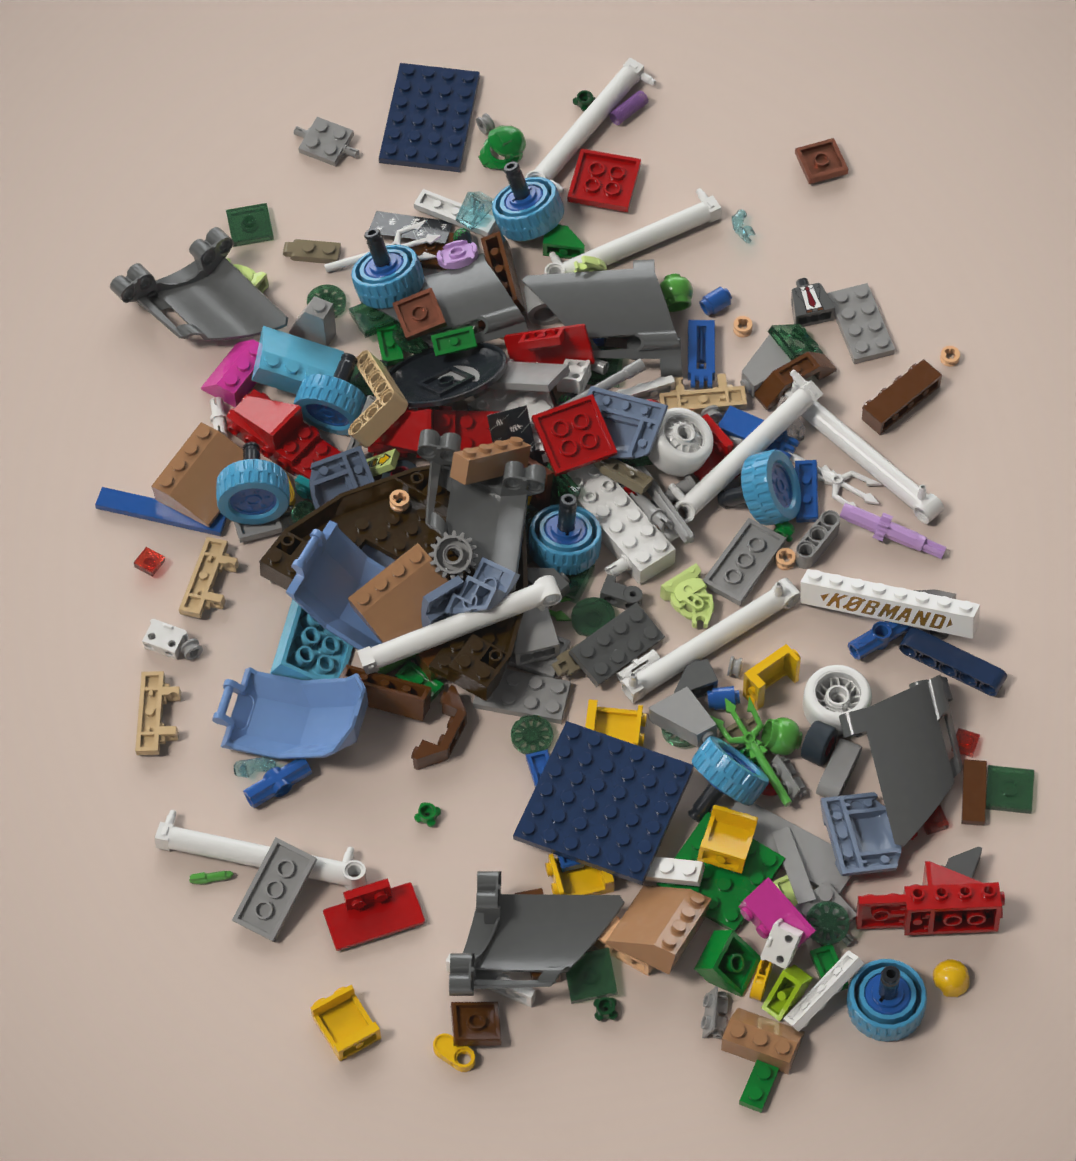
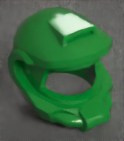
M502 125L489 131L488 139L484 142V146L478 156L483 167L502 170L509 162H519L526 148L525 137L521 130L514 126ZM490 147L496 153L505 157V159L499 160L493 157V155L490 152Z

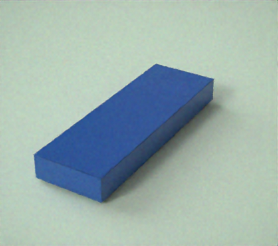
M817 460L795 461V470L801 490V505L796 516V522H816L818 519Z

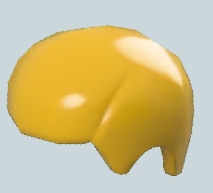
M947 959L940 962L933 970L935 987H938L946 997H958L964 994L970 986L969 972L960 961Z

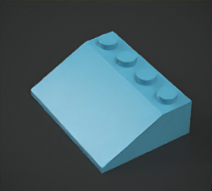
M263 326L252 381L297 394L303 379L309 375L324 374L334 376L344 351Z
M292 599L270 674L299 680L339 678L346 664L349 663L353 646L324 629Z

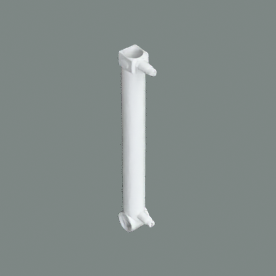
M629 58L623 65V68L533 171L528 172L525 178L543 177L549 179L556 185L558 192L563 193L564 188L553 181V179L639 80L652 86L656 84L655 79L644 73V65Z
M698 188L696 193L701 201L699 204L565 262H562L555 252H551L549 256L553 263L545 267L544 274L573 273L575 271L574 262L582 263L581 257L583 255L599 258L605 262L606 266L706 222L711 223L720 219L721 206L713 195L708 197L701 188Z
M792 370L790 375L799 388L686 495L674 483L669 485L672 494L678 499V502L673 506L677 511L679 508L684 510V521L686 523L692 521L701 509L741 473L744 461L749 456L763 452L823 395L812 380L805 381L796 370Z
M793 381L792 388L785 393L784 402L799 388L795 381ZM815 401L801 415L908 505L922 523L928 524L944 510L943 503L936 495L926 493L925 485L918 486L819 402Z
M546 575L537 579L534 585L508 594L490 610L459 613L371 648L368 646L360 649L357 652L366 674L378 673L381 667L536 607L540 611H544L546 607L560 602L562 595L555 577Z
M788 578L779 580L770 591L640 672H631L629 677L622 680V691L634 704L642 699L645 694L684 671L686 666L690 665L693 661L705 658L783 608L789 609L801 599V593Z
M170 810L166 821L160 822L155 835V844L158 849L168 851L172 849L258 868L261 866L270 846L175 827L174 823L177 814L175 810ZM348 847L343 861L314 856L317 858V861L308 878L344 885L347 890H352L366 885V868L362 862L352 860L354 848Z

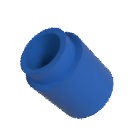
M718 287L703 296V300L699 301V304L707 316L710 314L714 315L731 305L732 296L727 288Z
M734 686L718 687L707 691L709 709L726 710L725 698L734 705L740 704L739 690H734Z

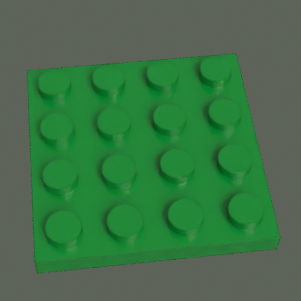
M710 812L705 814L674 859L697 861L700 845L711 817ZM753 839L742 874L704 863L705 869L700 886L661 882L656 884L658 887L692 889L711 898L706 917L727 930L737 932L745 920L738 906L768 877L773 880L786 858Z

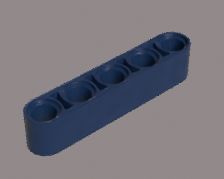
M909 628L898 646L899 650L906 656L990 696H996L1007 679V674L1003 669L918 628Z

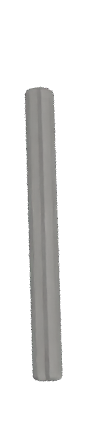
M640 459L631 461V467L653 478ZM654 479L647 492L657 506L665 512V516L673 522V528L685 544L693 543L694 533Z

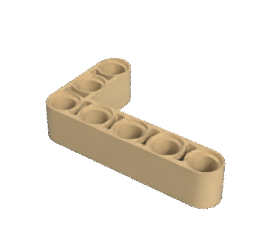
M364 350L357 356L358 362L355 365L375 395L376 400L350 425L348 434L362 446L368 447L406 411L408 402L385 365L370 351Z

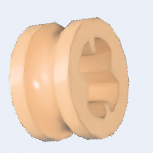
M739 316L734 320L733 332L735 335L743 338L751 334L753 324L750 318Z
M954 346L944 347L940 356L941 363L949 367L958 364L960 358L959 350ZM948 354L950 356V354H953L954 358L952 359L950 357V359L946 358V355Z
M404 490L393 491L390 494L391 509L396 512L407 510L409 507V494ZM399 498L403 499V501H401L400 503H396V501H398Z
M789 548L778 550L775 560L776 566L781 570L793 568L795 565L794 551ZM786 556L789 561L785 562L782 557Z

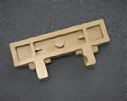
M725 373L717 374L716 381L718 382V387H713L712 389L685 390L683 377L674 378L675 390L659 393V402L667 405L668 409L685 408L695 413H701L704 408L711 405H717L720 411L728 410L729 406L737 409L747 408L745 386L732 387V385H727Z
M206 537L179 607L181 615L201 618L204 609H210V607L223 609L225 605L224 595L214 593V590H212L218 572L222 573L223 569L227 572L237 573L239 568L238 559L230 557V554L226 553L229 546L228 541Z
M164 671L141 672L136 755H159L160 744H165L166 741L178 740L179 732L177 726H165L162 723L163 704H167V701H181V690L179 686L170 687L169 684H165Z

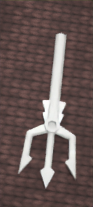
M427 220L397 230L394 242L391 244L385 243V245H404L407 247L424 243L431 245L441 235L427 234L426 238L401 244V234L412 230L419 231L427 222ZM426 252L418 256L419 261L437 258L435 255ZM367 253L324 264L326 272L355 265Z
M790 453L792 456L790 460L793 463L806 460L795 453ZM824 465L822 468L817 466L818 481H825L824 484L832 486V498L843 505L847 503L856 506L854 502H848L838 495L839 489L843 487L863 498L865 503L879 505V502L871 493L865 494L844 481L853 476L866 482L867 486H881L883 484L852 470L841 475L837 474L834 470L831 471L827 465Z

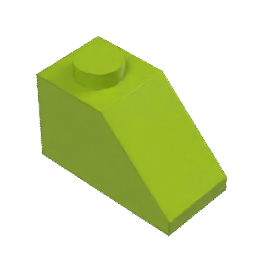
M795 964L784 969L761 1008L779 1022L782 1021L802 998L813 977Z

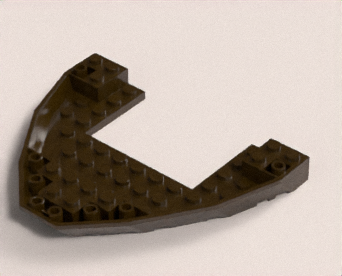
M430 465L414 467L340 493L289 526L259 561L260 576L287 590L297 574L291 567L292 563L301 555L311 538L310 534L313 529L323 532L329 520L337 523L338 528L360 549L367 544L394 560H397L417 543L428 555L434 552L431 544L436 545L438 543L436 537L438 536L442 539V536L436 530L430 529L425 523ZM438 485L434 513H437L446 522L450 491ZM395 490H404L409 494V507L403 512H396L390 507V494ZM399 498V500L396 501V503H400L401 501H403V499ZM525 525L518 568L520 577L516 582L515 591L528 587ZM449 551L447 555L448 560H458V558L451 551ZM470 569L471 574L463 573L464 578L462 580L465 582L467 576L473 577L475 572ZM447 575L446 578L448 579V581H450L451 577L450 575ZM524 613L446 642L429 664V670L487 701L499 685L511 659Z

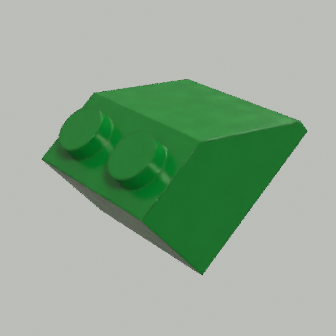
M714 930L694 970L708 983L737 996H742L761 957L734 930Z

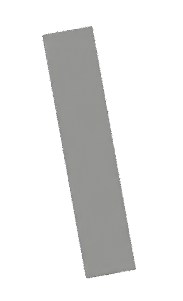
M787 827L773 831L772 835L779 854L786 858L783 861V865L798 904L815 900L816 897L790 828Z

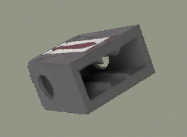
M807 278L798 279L796 281L797 287L793 288L791 292V306L795 329L833 321L835 306L822 284H809Z

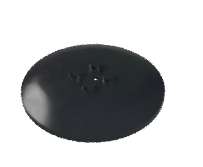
M485 342L477 343L478 348L436 357L434 348H430L404 359V361L396 364L388 372L407 400L408 408L443 406L469 398L498 381L505 373L508 365L505 352L500 347ZM454 366H468L476 369L480 375L479 380L473 381L475 380L474 375ZM449 372H453L464 377L465 379L461 381L454 380V377L451 375H443Z

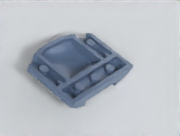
M591 386L587 396L594 395L617 449V455L611 458L634 459L650 455L668 406Z
M361 445L311 464L310 469L312 470L309 484L315 510L340 493L374 482Z
M875 792L820 799L824 826L826 825L836 859L835 865L841 876L894 871L898 867L897 863L902 847L894 843L885 805L883 806L876 800L878 795Z

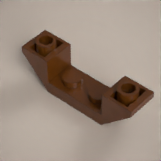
M806 352L772 371L756 390L754 396L768 410L784 401L785 390L791 388L794 381L790 375L792 370H796L804 379L815 375L820 381L836 372L837 368L825 354Z
M451 685L447 692L444 691L440 699L442 714L450 716L447 723V731L445 735L442 734L437 745L422 739L419 747L415 746L411 759H413L414 769L416 770L448 760L467 724L466 710L454 685Z

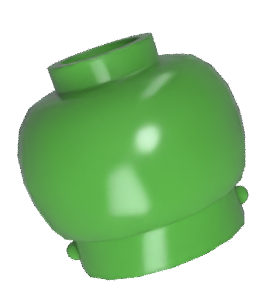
M680 274L665 276L664 280L660 283V287L669 312H677L689 308L692 304L691 299L693 296L691 282L687 278L680 276Z
M785 717L768 719L762 730L761 742L762 746L768 748L773 754L786 756L792 754L795 749H799L803 734L799 730L797 723L792 719Z

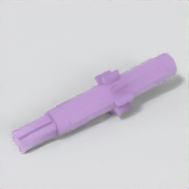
M847 503L844 504L840 513V518L874 532L873 538L879 541H883L884 537L904 546L920 552L924 551L942 559L946 550L945 546L931 541L913 530L891 522L893 516L886 513L879 517Z

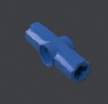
M889 621L876 622L871 630L848 643L850 654L854 659L861 660L876 650L885 649L889 642L906 633L913 626Z
M305 758L295 759L282 768L274 767L265 773L262 780L243 790V793L250 806L256 808L274 796L282 797L291 790L292 785L311 775L312 770Z

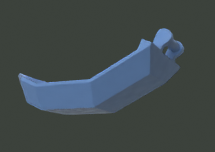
M329 520L323 532L313 529L310 534L311 538L301 555L292 563L291 567L297 574L286 590V593L327 631L357 650L368 646L371 648L382 642L351 608L348 597L383 571L385 567L368 557L338 528L337 523Z
M249 667L245 669L241 684L231 679L224 681L223 695L212 721L227 727L220 746L222 748L274 759L325 758L357 742L368 706L366 687L357 673L347 678L299 680L259 672ZM232 693H236L238 696L231 717L226 715Z

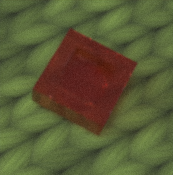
M145 547L134 561V567L153 577L165 562V558L163 555Z
M958 728L956 738L960 754L973 758L980 734Z
M941 805L934 810L923 824L926 835L948 829L949 827Z

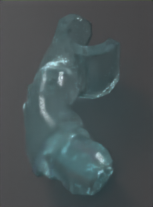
M740 209L732 216L733 230L741 239L749 244L751 242L749 236L756 233L751 226L742 227L747 213Z
M269 757L240 760L234 764V774L238 777L249 778L253 773L267 772L276 767V762Z

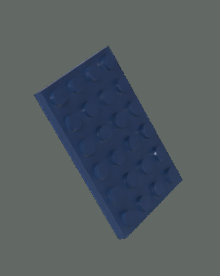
M400 63L380 149L379 163L460 172L480 72Z

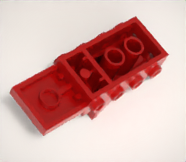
M256 389L246 394L235 408H232L226 416L227 429L232 435L245 443L256 442L260 446L259 452L264 457L270 459L293 476L300 474L310 480L312 463L341 453L338 449L320 438V432L317 428L303 422L302 408L299 405L273 401L267 394L260 393Z
M439 406V410H432L430 407L417 408L415 410L407 407L406 411L373 444L364 448H368V452H373V456L396 448L400 453L399 457H408V453H416V458H422L418 455L417 449L420 432L425 429L435 430L440 436L449 432L460 435L462 439L460 451L464 448L478 447L480 444H491L492 438L487 415L500 411L452 410V406Z
M925 861L922 885L904 886V894H867L858 896L856 929L903 928L904 935L998 932L1000 918H1003L1002 906L1005 905L1004 891H1000L999 882L982 883L933 862Z

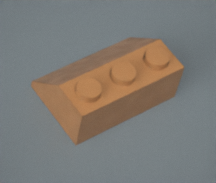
M737 1008L731 1016L722 1037L721 1050L755 1063L756 1060L778 1067L780 1072L789 1075L805 1032L802 1030L798 1032L791 1026Z

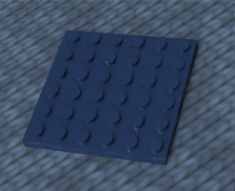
M566 721L513 834V840L643 885L694 771V765Z

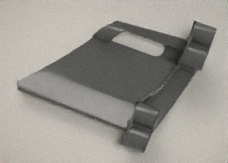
M219 227L212 228L207 233L206 240L197 239L191 244L189 252L195 261L181 270L155 280L154 276L140 263H136L128 269L126 277L119 275L110 283V289L123 302L137 301L181 339H188L193 335H200L204 340L244 338L260 335L263 326L278 330L286 327L288 323V317L226 259V256L232 249L233 240ZM171 307L187 324L176 327L160 310Z
M484 253L479 254L478 258L468 266L458 269H447L424 276V284L419 292L432 287L447 324L443 328L420 336L430 347L433 348L431 335L479 320H483L486 326L484 331L475 334L477 343L502 338L507 334L529 331L524 315L521 314L494 271L486 262ZM394 307L375 308L399 322Z
M654 259L633 260V269L527 275L522 280L564 326L586 325L594 358L660 359L661 377L670 375L673 377L682 376L680 337H677L664 295L655 274ZM637 336L641 340V345L633 349L601 350L592 339Z
M422 430L420 432L417 453L420 457L430 462L425 523L430 529L436 530L442 538H444V532L452 535L453 530L456 531L457 536H460L462 532L465 533V540L470 537L472 538L470 546L476 545L477 549L473 553L478 554V558L473 559V562L477 564L476 567H470L473 572L476 571L482 557L518 573L528 496L540 494L544 491L547 469L538 464L525 468L518 461H509L505 464L503 476L464 485L450 477L453 453L460 451L462 439L460 435L449 432L440 436L435 430ZM438 485L450 491L446 522L437 513H434ZM451 550V552L457 558L460 557V552L458 550ZM516 584L514 585V587L512 588V590H511L508 594H510V593H512L513 591H515V589H516Z
M941 674L929 680L913 682L909 684V689L870 707L839 715L844 738L849 736L859 738L867 734L894 843L902 847L907 844L938 807L954 784L955 776L963 768L948 703L953 698L947 677H942ZM943 716L954 757L950 761L939 724Z
M477 871L476 909L463 953H450L449 996H474V989L551 987L556 983L562 972H568L594 945L619 913L625 902L620 895L501 894V871ZM502 972H542L538 980H496Z

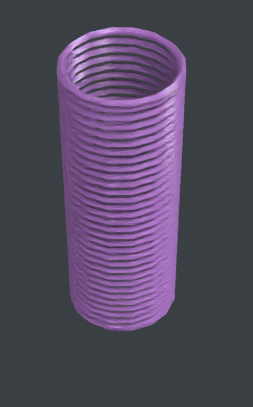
M638 91L609 113V116H612L610 117L612 122L620 125L648 103L647 95L643 91L641 93Z

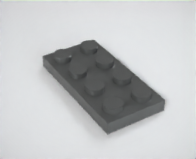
M636 602L570 649L568 653L592 683L598 687L631 663L632 660L638 658L660 642L665 636Z

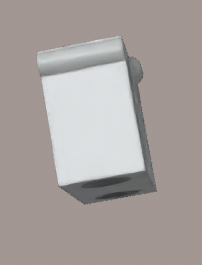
M565 359L563 364L569 365L570 372L557 384V391L580 394L584 391L591 376L590 360Z
M151 619V624L142 640L144 648L177 660L181 652V645L189 640L186 630Z
M782 918L778 919L773 924L760 956L761 960H767L784 969L788 968L804 931L783 922Z

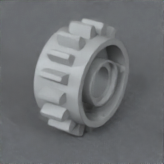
M453 530L452 535L444 532V538L441 539L437 536L436 540L438 543L436 545L431 544L434 552L429 553V556L434 557V560L430 564L431 566H438L435 572L439 573L442 571L443 578L450 575L451 579H453L456 575H459L463 579V573L471 574L469 568L471 566L476 567L477 565L473 562V559L478 558V554L473 553L477 546H470L472 538L470 537L465 540V533L463 532L460 536H457L455 530ZM453 549L460 552V557L456 561H450L447 557L449 551Z

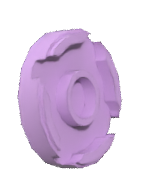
M458 240L443 246L444 250H439L436 257L440 267L458 269L474 262L478 258L479 252L474 242L470 244L466 240Z

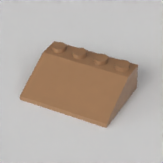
M201 422L151 487L155 500L210 527L220 514L216 499L217 477L228 465L243 460V449L220 431Z
M418 543L348 597L351 608L382 643L422 628L421 608L423 596L448 582L447 578L442 577V571L439 573L435 572L438 566H431L432 558Z
M643 886L605 944L662 972L670 974L705 920L711 898L692 889Z

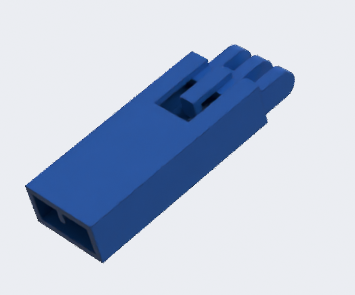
M688 320V380H691V388H695L696 381H699V388H704V381H707L708 388H712V381H715V320ZM697 363H706V369H704V364H699L697 369Z
M729 406L718 426L728 437L734 436L744 440L764 420ZM785 430L764 451L780 450L790 459L792 457L790 453L793 454L796 449L794 447H798L800 442L788 436L787 430Z

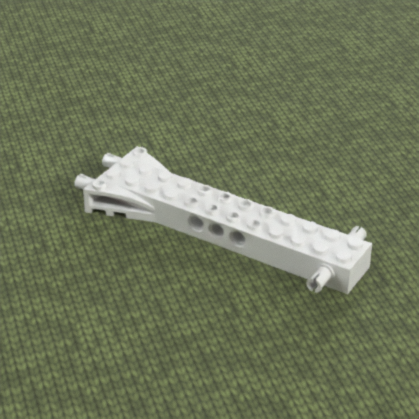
M492 389L488 392L483 390L473 395L476 399L468 404V411L500 412L527 405L530 422L532 421V415L554 408L549 392ZM536 431L533 433L535 448L541 451L544 448ZM545 452V454L542 455L543 462H548L549 464L548 466H546V468L553 471ZM594 463L557 477L555 474L553 475L552 485L562 496L564 494L574 495L577 498V506L591 512L599 521L602 529V542L617 558V561L605 567L607 574L616 577L627 570L637 583L641 585L675 563L676 549L670 542L678 538L679 535L674 528L672 530L668 528L669 533L659 531L655 525L649 522L648 517L622 487L611 478L603 475L594 466Z

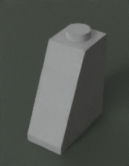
M314 296L296 319L289 334L329 346L336 335L333 303Z
M773 334L768 335L742 370L740 384L745 386V392H749L753 398L755 397L754 393L772 371L794 360Z
M536 607L524 612L515 646L516 666L558 656L560 654L559 641L548 607L544 611H540Z
M688 687L649 707V717L653 724L696 747H700L710 736L717 737V724Z

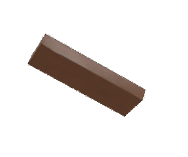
M964 759L961 824L985 825L987 761Z

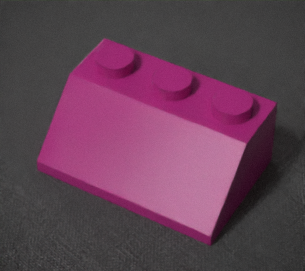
M253 339L237 342L202 385L201 390L214 397H221L225 403L236 407L257 383L252 381L259 342Z
M769 877L738 906L741 909L742 916L756 926L757 933L764 939H768L773 924L780 918L783 919V922L804 931L797 949L816 931Z

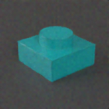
M299 474L295 479L296 492L300 497L308 498L312 501L309 479Z

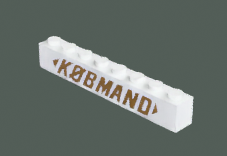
M807 569L801 580L800 603L971 639H973L979 627L980 604L907 590L882 583L863 581L838 574L824 573L818 570Z

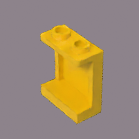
M785 644L744 673L743 696L747 701L750 696L756 710L764 706L765 689L782 677L788 676L794 683L799 681L801 662L799 653Z
M589 699L585 727L643 747L645 733H641V727H646L647 713H643V705H638V710L598 707V700Z
M714 805L700 845L697 861L742 874L758 818L727 807Z
M553 853L548 854V863H545L548 877L552 876L554 883H551L553 895H602L614 892V878L612 874L586 865L582 868L562 872L558 858H554Z
M352 985L337 989L333 995L326 999L321 998L310 1007L312 1018L339 1061L381 1039L380 1028L376 1022H372L355 995Z

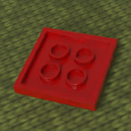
M581 148L568 192L567 202L628 212L641 167V159Z
M593 394L532 415L531 419L556 477L617 455V449Z

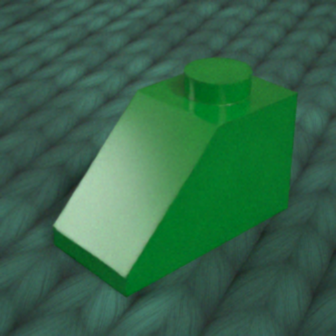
M558 224L544 235L543 256H549L551 252H555L559 258L572 259L585 253V245L568 226Z

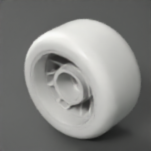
M685 408L667 409L652 451L647 456L659 470L669 475L687 476L693 474L702 467L712 452L713 434L711 428L694 411Z
M830 665L816 671L808 679L803 695V711L807 721L811 725L815 721L837 728V736H843L839 715L870 707L872 703V692L866 678L857 670L844 665Z

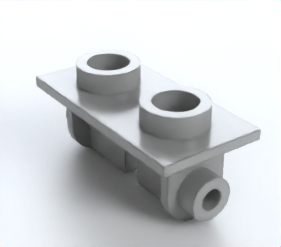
M776 754L770 766L792 802L796 796H799V798L806 796L807 787L803 784L800 777H792L797 772L790 763V760L785 758V756L780 757L779 754Z
M717 986L706 993L703 999L705 1013L701 1021V1028L703 1029L702 1038L713 1034L714 1038L721 1039L726 1030L727 1018L721 1017L719 1014H727L729 998L726 996V992H718Z

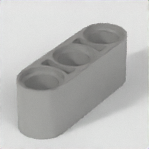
M828 510L822 513L798 543L795 563L799 568H811L838 535L840 516L837 512Z
M840 738L820 779L816 794L825 798L842 795L860 757L862 746Z

